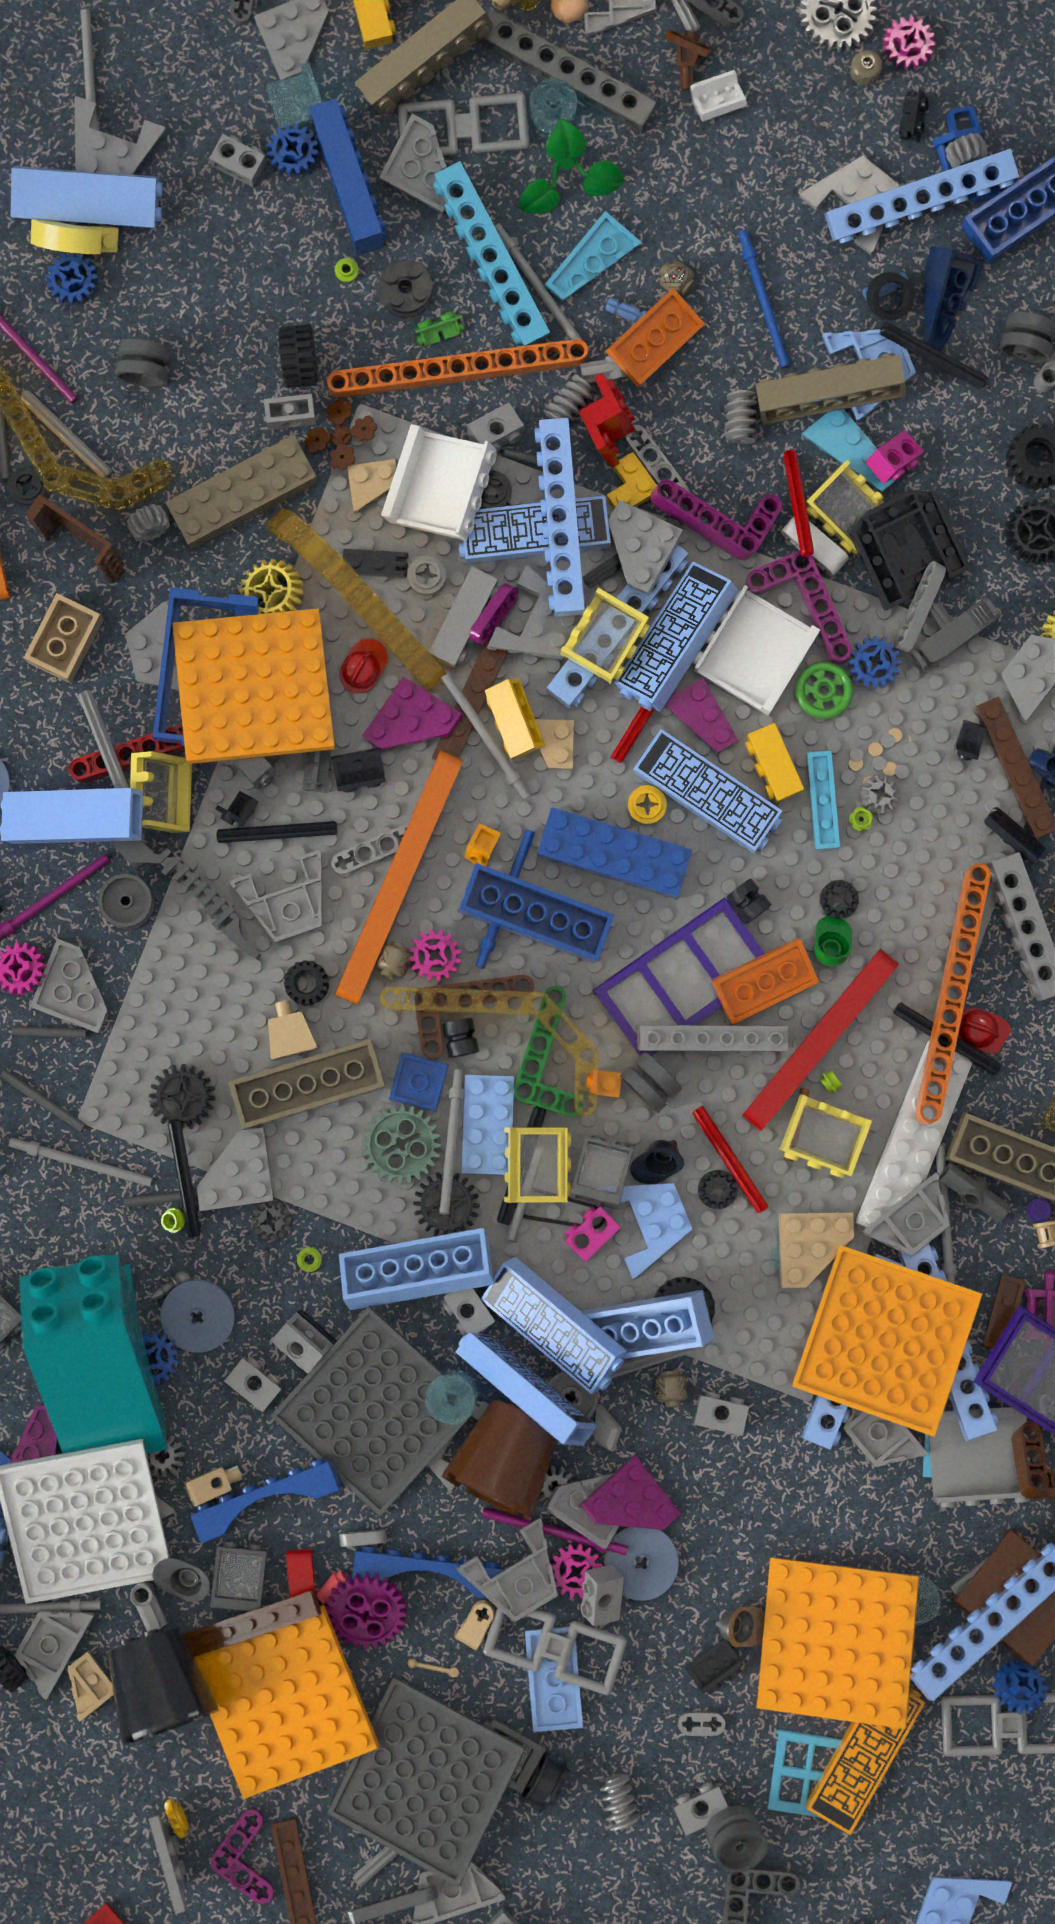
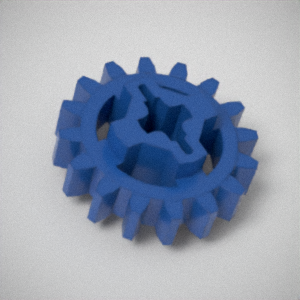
M295 123L294 128L291 129L288 124H285V130L283 131L279 127L276 128L278 135L271 134L270 139L273 143H267V149L270 150L267 153L268 159H273L271 166L273 168L278 166L279 174L286 170L288 177H291L292 172H296V175L300 177L301 170L308 173V165L315 166L316 163L313 158L319 157L318 151L315 150L318 148V142L313 141L315 139L314 134L309 133L307 135L308 130L306 126L299 130L298 123ZM281 142L282 148L279 150V153L277 154V148ZM288 145L294 150L297 149L298 156L292 150L289 151ZM307 147H309L308 154L306 158H304L303 152L307 150Z
M60 253L61 259L58 261L56 258H53L52 260L55 265L47 266L48 271L51 273L45 275L46 281L50 282L47 284V288L49 291L53 290L51 294L54 298L60 296V301L63 304L66 299H69L71 305H74L76 299L82 304V297L86 296L90 299L89 291L97 290L93 282L99 281L97 275H94L97 272L96 267L91 266L90 258L84 260L83 254L79 253L75 257L74 253H69V257H65L63 253ZM82 268L87 271V278L81 275ZM73 275H75L77 279L72 278L69 282L67 277H73ZM56 278L62 281L61 289L57 286Z
M877 636L873 637L872 642L865 637L863 645L857 642L855 645L857 651L852 650L850 656L854 659L849 660L848 665L854 666V668L849 673L850 675L857 674L855 682L864 681V688L868 684H872L873 690L877 688L878 684L885 688L887 686L886 680L892 683L895 680L892 674L898 675L900 672L899 669L895 668L902 663L901 660H896L900 652H893L892 649L895 644L886 645L887 638L885 637L881 642L878 641ZM868 648H876L875 651L870 653L863 652ZM884 652L888 654L890 662L886 660ZM877 654H879L877 658V663L879 665L874 667L873 671L871 672V661L876 657ZM859 664L864 666L865 674L861 671ZM880 672L886 673L883 677L873 678L875 674Z
M147 1331L144 1333V1343L156 1342V1344L152 1348L145 1347L146 1353L150 1355L157 1350L155 1358L158 1360V1362L155 1361L150 1365V1369L158 1368L163 1370L159 1374H152L153 1380L159 1385L161 1384V1377L167 1381L170 1379L168 1372L175 1373L177 1371L173 1364L180 1363L179 1359L174 1358V1355L179 1353V1350L172 1349L175 1341L168 1343L166 1341L168 1338L167 1334L160 1338L159 1332L155 1331L151 1337ZM164 1348L168 1352L169 1361L164 1358Z
M1021 1659L1017 1665L1013 1660H1010L1007 1665L1002 1664L999 1671L994 1675L996 1680L992 1684V1687L998 1689L994 1694L995 1697L1002 1698L1000 1705L1007 1703L1009 1705L1008 1711L1011 1712L1013 1708H1016L1019 1715H1021L1024 1709L1028 1714L1033 1709L1038 1710L1047 1697L1045 1693L1048 1690L1047 1686L1042 1685L1046 1677H1039L1038 1675L1041 1670L1039 1668L1033 1670L1030 1665L1025 1666Z

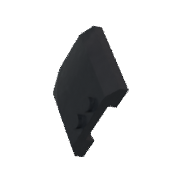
M906 491L864 512L849 533L884 611L907 601L915 595L922 576L932 561L946 568L942 582L971 568L936 491Z

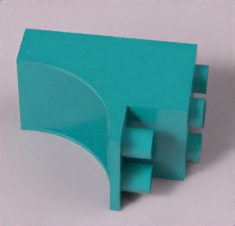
M118 1254L90 1256L77 1264L65 1267L40 1268L33 1271L30 1275L19 1277L22 1347L63 1454L143 1439L146 1454L167 1450L165 1415L145 1349L130 1264L122 1266Z

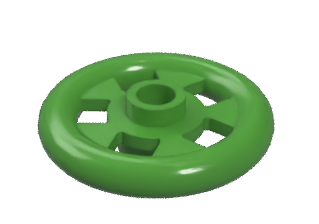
M820 661L810 664L800 673L795 685V695L800 707L806 713L816 718L829 719L840 715L847 709L853 697V684L849 674L841 666L833 662ZM825 671L835 674L833 681L823 677ZM811 675L818 679L812 687L806 683ZM836 685L843 686V696H836ZM820 687H826L828 693L825 695L821 694ZM810 693L817 700L814 704H810L806 698ZM833 700L834 707L824 709L823 702Z

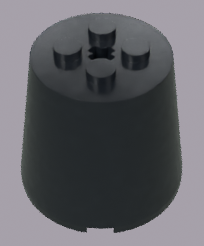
M179 1627L168 1630L163 1628L150 1630L143 1633V1638L132 1637L120 1642L121 1646L107 1652L122 1745L140 1741L143 1739L142 1736L150 1733L153 1736L207 1717L208 1713L213 1714L219 1711L218 1705Z

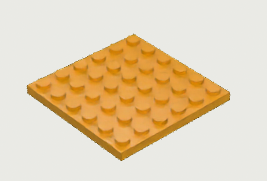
M319 608L172 623L187 764L335 749Z
M840 1245L792 1387L935 1437L983 1294Z
M771 1557L757 1708L906 1729L911 1682L909 1676L912 1671L920 1576Z
M324 1605L320 1606L322 1615L194 1657L218 1705L219 1711L213 1714L210 1713V1716L243 1799L380 1747Z

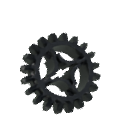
M1034 500L1032 506L1028 501H1025L1023 508L1018 505L1015 508L1016 513L1011 512L1008 515L1010 520L1006 521L1004 526L1009 529L1005 530L1003 535L1011 537L1005 541V545H1014L1009 552L1012 554L1017 550L1019 552L1016 557L1017 560H1020L1023 555L1026 556V564H1029L1032 558H1034L1035 565L1040 564L1041 558L1045 564L1049 563V556L1055 560V539L1051 537L1052 534L1047 530V523L1049 521L1055 530V505L1049 509L1047 508V501H1044L1041 506H1039L1038 500ZM1029 515L1043 516L1037 522L1024 519V517ZM1042 524L1041 532L1031 541L1033 531ZM1018 525L1022 527L1021 530L1027 536L1024 544L1018 535ZM1035 543H1041L1043 545L1047 544L1048 546H1050L1049 548L1043 550H1034L1030 548Z
M181 1064V1071L179 1072L177 1066L172 1065V1074L167 1069H164L163 1074L166 1076L164 1079L158 1075L155 1077L160 1082V1085L151 1084V1088L157 1090V1094H149V1098L156 1099L157 1102L151 1103L150 1108L159 1107L154 1116L159 1117L163 1114L164 1116L160 1121L162 1124H165L168 1120L180 1119L182 1130H184V1123H187L189 1129H193L192 1121L194 1120L198 1125H202L203 1123L199 1117L201 1115L206 1119L210 1117L208 1113L204 1112L205 1109L214 1110V1106L208 1104V1100H216V1096L208 1095V1092L214 1091L215 1087H206V1084L211 1079L209 1077L201 1079L205 1073L203 1070H200L195 1075L196 1067L193 1065L190 1067L189 1072H187L186 1064ZM187 1077L192 1078L198 1083L202 1094L189 1091ZM179 1078L177 1089L170 1093H164L166 1086L172 1080ZM183 1090L186 1091L184 1094L195 1097L185 1099L183 1104H179L180 1100L171 1098V1096L181 1095ZM163 1100L175 1102L178 1117L171 1115L167 1111ZM201 1101L198 1110L186 1117L188 1105L192 1102Z
M439 1172L436 1173L437 1181L435 1182L428 1176L427 1181L430 1183L428 1187L423 1183L419 1185L425 1190L423 1194L415 1192L417 1197L422 1198L421 1202H413L414 1206H421V1210L415 1211L414 1214H423L424 1218L418 1221L420 1225L425 1221L429 1223L425 1231L428 1232L432 1226L436 1228L434 1236H438L439 1230H443V1235H447L448 1230H452V1233H457L456 1228H460L462 1232L466 1231V1228L463 1226L465 1222L469 1226L474 1224L468 1219L469 1216L478 1217L476 1212L471 1211L472 1207H480L479 1203L472 1204V1199H477L479 1195H470L469 1192L475 1186L470 1185L466 1188L464 1186L468 1182L466 1177L461 1183L458 1182L459 1173L454 1175L452 1185L459 1187L465 1196L451 1197V1201L459 1200V1202L454 1203V1206L451 1207V1217L445 1215L448 1222L447 1226L434 1222L428 1215L429 1213L440 1211V1208L434 1209V1207L440 1206L443 1183L441 1174ZM438 1186L439 1201L433 1205L426 1206L429 1193ZM467 1203L465 1215L456 1223L453 1214L455 1207Z

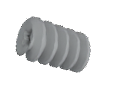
M573 375V382L569 381L566 383L567 389H561L559 392L560 396L553 398L554 403L547 404L548 411L543 410L544 414L549 419L568 418L569 421L573 422L574 418L571 413L580 415L578 406L587 407L584 399L593 400L590 393L593 391L592 387L580 376Z
M738 390L727 395L729 403L726 405V408L730 412L726 414V419L728 420L726 429L729 431L725 433V438L740 444L755 443V439L749 437V435L756 433V429L749 428V425L756 424V420L750 418L751 415L757 413L756 410L750 409V406L757 405V401L750 399V397L757 395L756 392Z
M616 1774L598 1780L606 1782V1785L602 1786L600 1791H606L608 1795L603 1797L602 1800L611 1803L604 1808L605 1811L613 1812L611 1816L607 1817V1821H615V1824L609 1828L610 1831L630 1828L639 1820V1815L633 1814L637 1810L636 1805L630 1804L634 1800V1795L627 1794L632 1790L630 1784H625L630 1780L627 1774Z

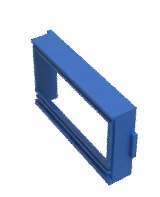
M170 587L153 728L154 741L180 743L182 746H185L184 735L166 733L175 660L172 623L179 622L181 605L235 611L234 617L259 614L258 597L229 594V598L201 596L200 590Z

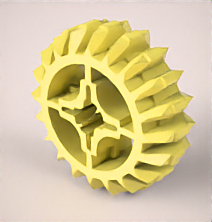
M271 559L269 564L262 560L261 567L253 565L255 570L253 573L246 571L249 578L248 580H241L245 587L240 588L239 592L242 595L259 596L263 599L265 608L259 607V614L297 611L295 605L302 604L298 597L305 595L304 591L300 589L304 584L299 580L300 574L294 571L291 565H287L281 560L278 563L275 559ZM278 576L286 578L288 587L280 585Z

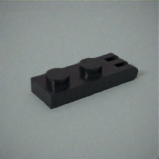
M343 548L342 574L407 578V572L398 571V568H408V562H401L399 559H408L409 553Z
M994 807L984 820L985 825L994 831L1004 843L1009 844L1017 852H1020L1021 857L1032 865L1046 849L998 807Z

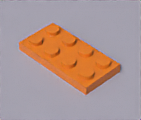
M672 288L616 340L606 352L631 381L639 387L705 323L678 292Z
M796 938L712 979L711 982L729 1023L734 1025L819 983V980L801 939Z

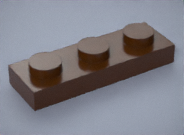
M1001 1274L981 1346L994 1348L1020 1306L1026 1281Z

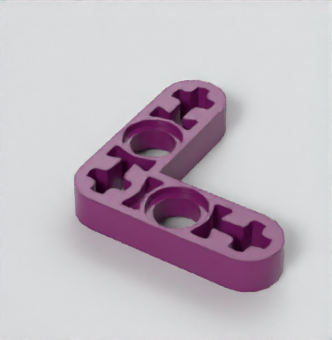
M249 1808L243 1812L214 1852L210 1865L218 1875L258 1904H265L271 1900L274 1894L272 1883L239 1859L263 1824L262 1813L256 1808ZM255 1814L258 1825L252 1824L247 1832L252 1834L248 1836L244 1830L237 1827L241 1825L244 1828L248 1821L246 1816L251 1817ZM234 1834H240L244 1838V1844L239 1848L232 1846L230 1843V1837ZM225 1845L230 1852L237 1855L233 1857L230 1854L226 1860L228 1866L223 1865L220 1868L217 1866L218 1860L216 1857L222 1858L227 1851L223 1849ZM238 1870H246L249 1873V1880L246 1883H240L236 1880L235 1874ZM254 1877L258 1879L255 1885L259 1888L263 1886L268 1888L266 1891L269 1894L268 1896L258 1897V1890L253 1886L251 1891L247 1889Z

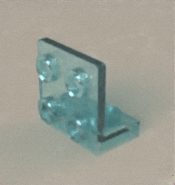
M309 62L300 65L301 74L266 85L275 118L281 130L285 129V124L293 127L295 123L300 125L310 122L309 107L322 103Z

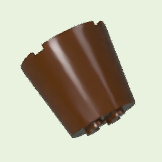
M492 1400L444 1470L442 1478L454 1486H458L461 1483L467 1487L465 1492L515 1516H518L520 1512L523 1514L522 1518L531 1521L535 1514L557 1439L515 1403L509 1401L506 1404L501 1401Z

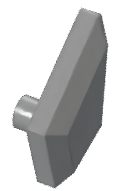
M597 1404L595 1410V1424L597 1427L594 1430V1442L609 1451H615L622 1428L602 1404Z

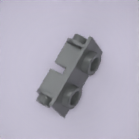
M332 750L307 752L302 790L327 792Z

